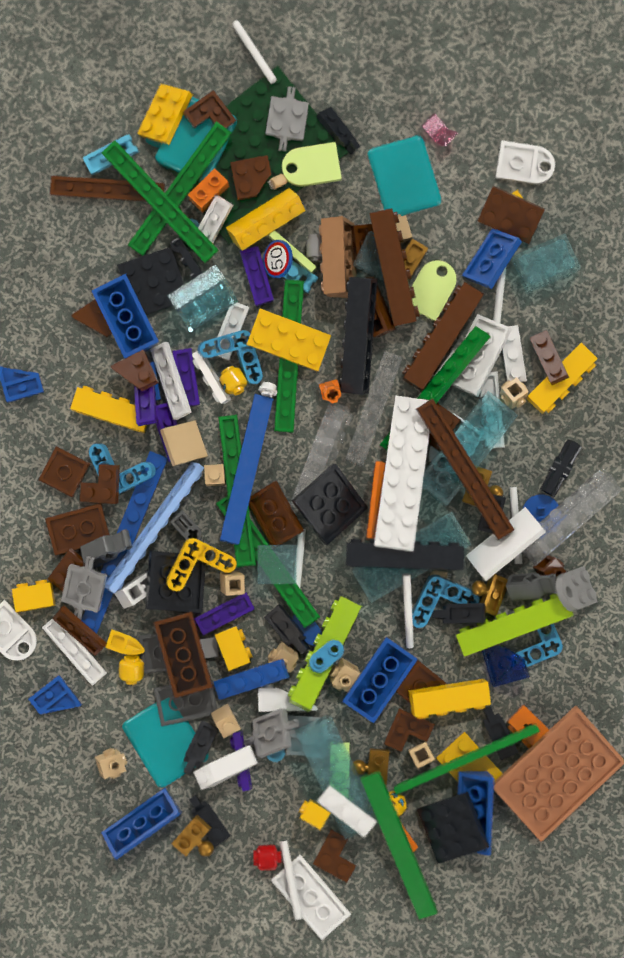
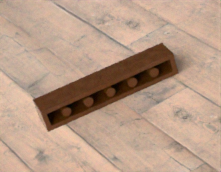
M393 208L369 213L393 324L398 326L416 322L420 314L418 305L414 306L413 298H416L414 287L409 285V280L412 279L410 268H406L404 262L408 259L406 250L401 248L400 242H404L402 231L397 230L396 223H400L398 213L394 212Z
M466 282L462 286H457L453 293L455 298L452 302L448 301L443 308V311H445L442 318L438 316L434 322V331L432 334L427 333L422 341L425 345L421 350L419 348L416 350L412 357L415 359L411 366L408 364L402 372L405 375L403 380L421 392L428 384L484 295Z

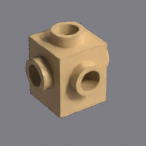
M516 377L501 386L500 401L511 410L515 407L519 408L526 403L528 389Z
M281 642L276 649L271 650L268 655V661L271 663L284 659L287 671L291 673L296 667V661L299 659L298 652Z
M343 658L329 672L331 685L339 691L344 690L346 692L350 690L360 675L358 667Z
M107 749L103 751V754L95 756L99 774L104 779L109 777L117 778L121 776V773L126 772V757L124 753L121 754L117 749Z

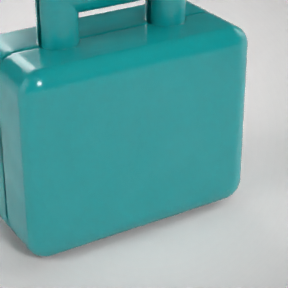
M192 97L187 108L199 101V99ZM183 115L169 145L146 139V142L159 148L155 156L159 166L180 173L214 124L209 118L196 128H193ZM237 119L236 123L227 128L230 132H233ZM228 140L198 182H201L214 168L216 169Z
M413 136L375 147L368 151V158L384 210L393 208L394 212L403 216L441 204L442 198L424 139L421 136Z
M170 698L161 701L164 721L183 718L180 711H174L169 707ZM171 700V706L174 709H178L173 700ZM157 702L123 723V731L158 787H166L186 774L184 773L187 762L184 761L185 753L195 735V731L189 721L161 726ZM207 754V756H206L204 762L207 761V759H208V757H209L208 754Z

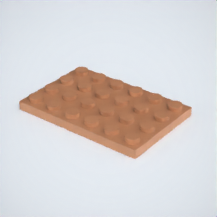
M574 706L494 781V791L542 842L624 765V759L577 706Z

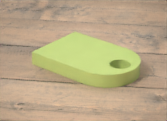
M336 142L296 148L288 152L282 163V171L288 182L294 186L304 187L342 181ZM294 164L297 167V171L289 173L286 170L287 166Z
M443 261L427 263L421 269L412 285L416 298H413L414 306L418 305L419 313L433 321H436L456 285V273L448 263ZM445 267L447 274L443 277L439 276L436 272L437 268Z

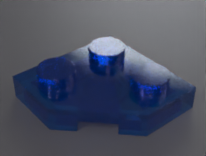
M502 644L482 650L492 688L530 677L525 659Z

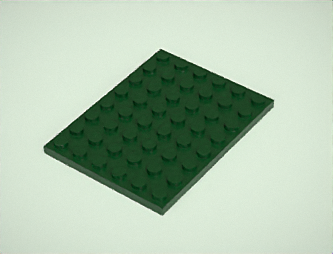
M279 66L271 70L277 79L274 83L271 84L267 77L264 76L226 105L231 114L236 117L237 124L229 137L216 170L229 182V187L220 197L233 204L219 231L228 245L232 244L233 241L226 227L288 188L295 193L304 188L294 186L289 182L277 189H271L272 187L269 185L271 178L283 174L282 163L288 152L296 148L335 142L316 118L317 113L310 105H308L303 141L289 140L287 141L286 151H283V145L282 150L279 151L280 139L275 136L265 135L271 96L285 98L287 97L288 87H291V93L292 88H296ZM296 89L294 99L307 102ZM336 144L338 160H340L348 152L343 146ZM268 155L271 177L266 181L257 197L238 201L230 162ZM290 164L286 170L289 173H295L297 167L294 164ZM169 169V171L176 178L179 172H175Z

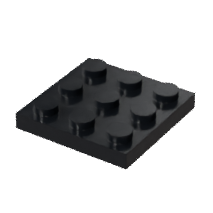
M172 247L118 264L121 276L127 275L146 315L190 301Z
M334 463L291 500L324 545L332 542L368 509V506L343 472Z
M149 551L145 609L202 613L206 563L197 559L183 589L173 591L167 586L166 580L179 553ZM185 553L183 554V555H185V556H188V557L191 558V559H193V557H194V556H191L190 554H185ZM183 559L179 563L181 570L188 569L190 565L187 559ZM177 569L175 573H177L178 576L176 579L172 578V587H175V585H180V582L178 581L180 575L183 577L185 576L184 573L179 572Z
M468 791L417 808L438 864L489 848Z

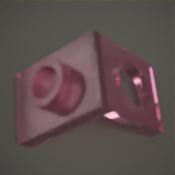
M435 113L421 125L429 137L440 146L446 147L458 135L456 131L449 130Z

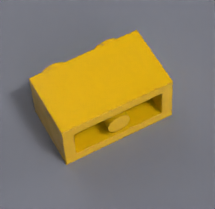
M47 580L35 581L36 585L28 586V583L17 584V588L12 589L15 612L56 606L52 583H47Z
M237 626L215 634L229 671L251 663L250 658H253L250 648H245L243 640H246L242 629L238 630Z
M311 798L308 802L305 800L299 809L301 813L300 818L321 830L331 813Z

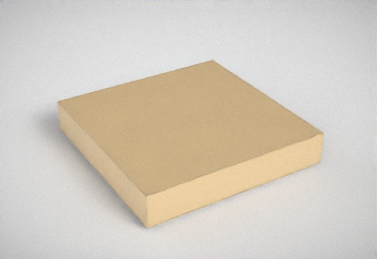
M196 420L160 430L172 466L208 456Z

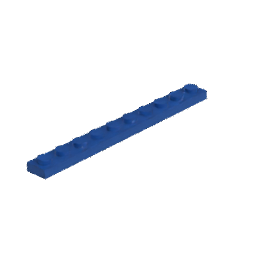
M152 451L149 452L146 462H151L155 466V475L135 487L117 531L119 533L121 530L127 529L132 545L135 542L168 460L167 457ZM145 468L141 474H147L149 468ZM128 550L118 553L117 558L103 565L101 573L107 575L106 581ZM104 588L100 610L98 612L85 610L81 620L96 634L113 596V592Z

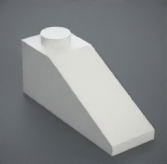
M148 571L128 582L119 591L114 593L124 609L135 605L146 597Z
M267 684L262 686V688H258L259 712L275 711L280 708L287 709V711L305 710L289 703L291 697L287 696L288 692L280 688H274V684ZM313 705L311 711H317V706Z
M247 746L194 771L201 790L214 787L258 763L251 747Z

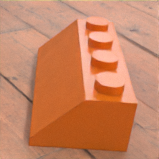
M375 462L366 541L375 540L385 462Z

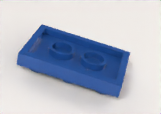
M491 229L462 276L469 281L492 289L522 241L518 237Z

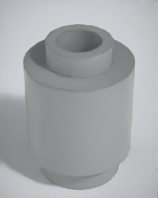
M320 234L308 235L306 240V258L312 263L322 262V255L320 253L322 236Z

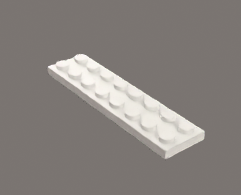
M395 396L375 547L413 552L430 433L417 413L416 408L429 400Z

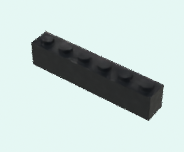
M349 277L347 282L348 300L345 303L347 315L343 325L345 338L342 341L344 355L341 359L342 376L339 380L342 393L369 394L378 279Z
M351 539V542L346 543V567L464 570V546H460L459 542H448V546L440 545V542H429L428 545H421V541H415L413 552L375 547V540H370V543H362V539Z

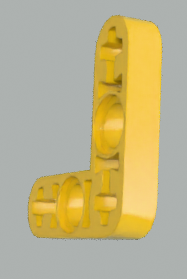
M189 538L185 541L167 577V586L173 591L183 589L197 559L226 573L234 571L236 560L232 556L195 538ZM196 542L195 546L198 548L197 550H192L190 554L194 556L193 559L183 555L184 552L189 554L190 548L188 545ZM208 550L215 552V558L211 561L205 558V553ZM220 554H222V556L220 557L221 559L225 561L230 559L229 562L232 564L231 567L227 566L226 569H224L225 565L220 562H218V564L215 565V563L219 560ZM183 559H187L190 564L186 570H181L179 567V563ZM177 569L179 572L184 573L185 576L183 577L180 575L178 579L180 585H175V587H172L173 583L171 582L172 578H177L178 574L175 573Z

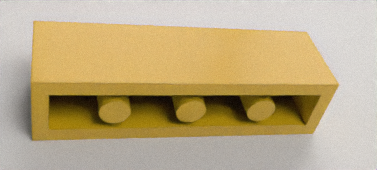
M288 188L232 223L226 229L233 243L243 251L306 210L299 196Z
M580 343L562 361L569 378L552 386L548 377H546L526 399L541 414L545 411L549 413L556 406L554 402L558 398L562 400L569 393L567 389L572 384L576 386L583 379L581 375L585 371L589 373L596 366L594 362L598 358L584 344Z
M83 386V388L77 387L70 408L72 411L145 434L147 425L138 426L136 424L135 405L130 404V400L119 397V400L112 398V394L101 391V394L93 392L94 389L88 386Z
M484 678L409 690L411 713L418 719L428 718L431 714H436L437 716L447 715L449 711H455L456 713L466 712L467 708L479 710L486 708V705H491L489 684Z

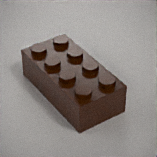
M193 612L154 622L174 697L177 698L213 688Z

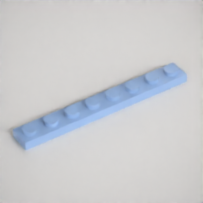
M196 462L190 463L135 540L132 548L128 550L106 581L105 588L116 593V591L123 587L124 580L133 573L138 560L145 556L146 549L155 542L160 529L167 525L170 515L179 508L180 501L190 493L193 483L201 477L202 470L204 469L202 465Z

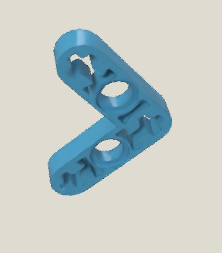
M237 331L203 341L199 344L198 353L203 358H211L236 350L247 383L257 384L262 380L263 374L256 349L246 345L250 336L248 331ZM241 334L247 337V340L244 341L245 344L243 342L234 343V339L240 338ZM222 339H227L230 343L229 348L226 350L220 346ZM205 344L207 347L216 345L217 349L210 350L209 355L207 352H203ZM246 352H250L253 356L250 363L245 362L243 359V355ZM255 364V367H251L253 373H257L258 375L255 377V381L253 378H249V375H251L252 372L251 368L246 369V366H251Z
M98 443L90 447L89 456L98 476L99 464L115 465L106 445ZM97 449H101L100 455H95V452L98 451ZM142 462L120 473L119 494L151 479L156 472L155 466L151 462ZM145 468H149L147 474H138V472L145 470ZM129 473L134 476L132 484L126 481V476Z
M436 574L431 575L426 580L412 610L413 626L417 628L426 626L440 596L457 604H469L464 597H461L462 590H464L463 594L467 597H470L472 594L474 601L469 603H479V596L474 595L471 589ZM436 580H438V583L440 585L439 587H434L433 592L436 594L434 596L432 593H430L433 588L431 582H435ZM453 586L458 589L457 594L449 596L447 593L448 589ZM431 597V605L424 606L422 604L423 598ZM421 607L423 610L428 611L427 613L423 611L422 618L424 620L416 623L415 616L419 617L422 612L418 608Z
M554 623L550 624L551 632L549 634H543L541 629H537L542 642L511 655L509 658L511 668L521 670L558 655L562 651V642ZM551 641H553L554 644L558 643L559 647L556 648L557 651H546L549 655L545 656V652L541 645L544 644V647L547 648L551 646ZM534 648L539 649L541 652V657L537 660L530 656V652ZM527 652V658L531 663L527 664V660L522 661L520 667L513 664L515 656L523 658L525 657L523 653Z

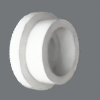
M263 382L259 386L258 391L262 396L272 398V396L277 395V386L270 382Z

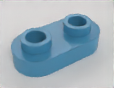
M337 640L327 642L311 656L309 660L310 669L315 673H322L342 657L344 652L342 643ZM331 647H336L338 652L333 653ZM321 659L323 664L317 665L316 660Z

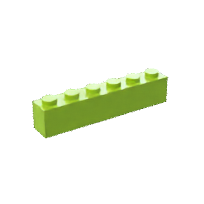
M557 594L549 595V600L543 602L542 598L531 602L532 606L526 609L523 605L513 609L514 613L510 615L504 612L496 615V620L489 622L488 619H485V624H477L478 627L470 629V626L459 629L460 633L456 637L465 657L574 616L573 612L567 610L562 605Z
M342 596L339 601L334 600L330 608L333 613L330 618L326 616L322 625L325 629L322 635H317L313 643L316 647L313 652L309 651L305 662H307L306 668L300 669L296 677L299 682L297 686L292 685L287 695L291 697L289 703L307 712L311 711L333 665L322 673H315L309 667V660L315 652L331 640H337L342 645L344 644L362 606ZM331 647L333 653L338 652L336 647ZM317 659L316 664L322 665L323 661L321 659Z

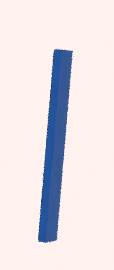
M254 394L219 541L239 545L273 398Z

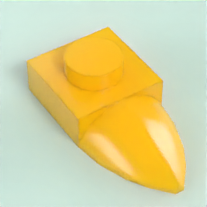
M113 629L111 630L105 648L125 655H138L145 652L143 646L135 638Z

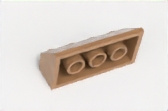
M343 216L322 218L321 225H319V233L322 236V243H320V253L322 255L320 269L323 273L321 289L325 295L336 298H348L346 286L349 277H357L351 226L355 224Z

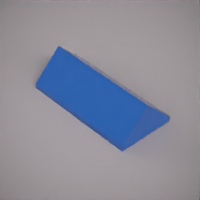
M126 274L92 290L124 359L141 350L147 352L159 343Z
M385 637L342 702L374 723L418 659Z
M460 771L458 776V794L469 792L489 844V848L475 853L490 856L494 777L488 771Z
M164 788L101 833L113 857L117 860L179 816L182 811L167 789Z

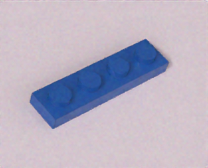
M280 659L213 682L218 698L221 700L288 678L289 675L284 659Z

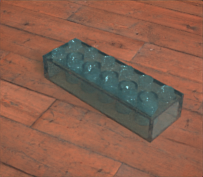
M489 391L482 395L454 431L476 468L518 416ZM440 449L424 469L422 489L441 505L447 506L463 485Z
M453 512L417 531L415 535V541H421V545H428L429 542H440V545L448 546V542H459L460 546H464V549L471 546ZM355 567L351 570L370 604L403 585V574H410L411 580L428 571L426 569Z
M331 714L296 729L295 733L322 791L324 792L329 785L375 819V825L379 824L358 772ZM334 815L345 839L358 834V832Z

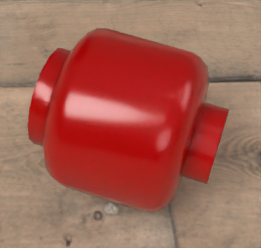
M259 845L257 850L253 851L254 866H257L260 871L276 870L278 863H281V851H277L275 845Z

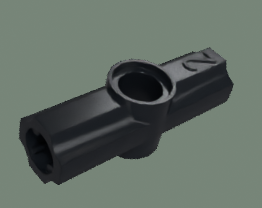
M567 439L561 452L556 456L552 466L549 468V473L540 490L555 497L562 482L566 480L574 466L572 464L582 446L575 441Z

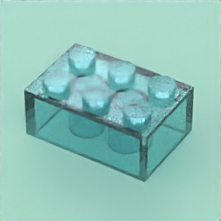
M566 234L516 254L511 259L526 294L577 273L581 269Z
M216 265L168 295L169 300L190 332L238 302L226 278Z

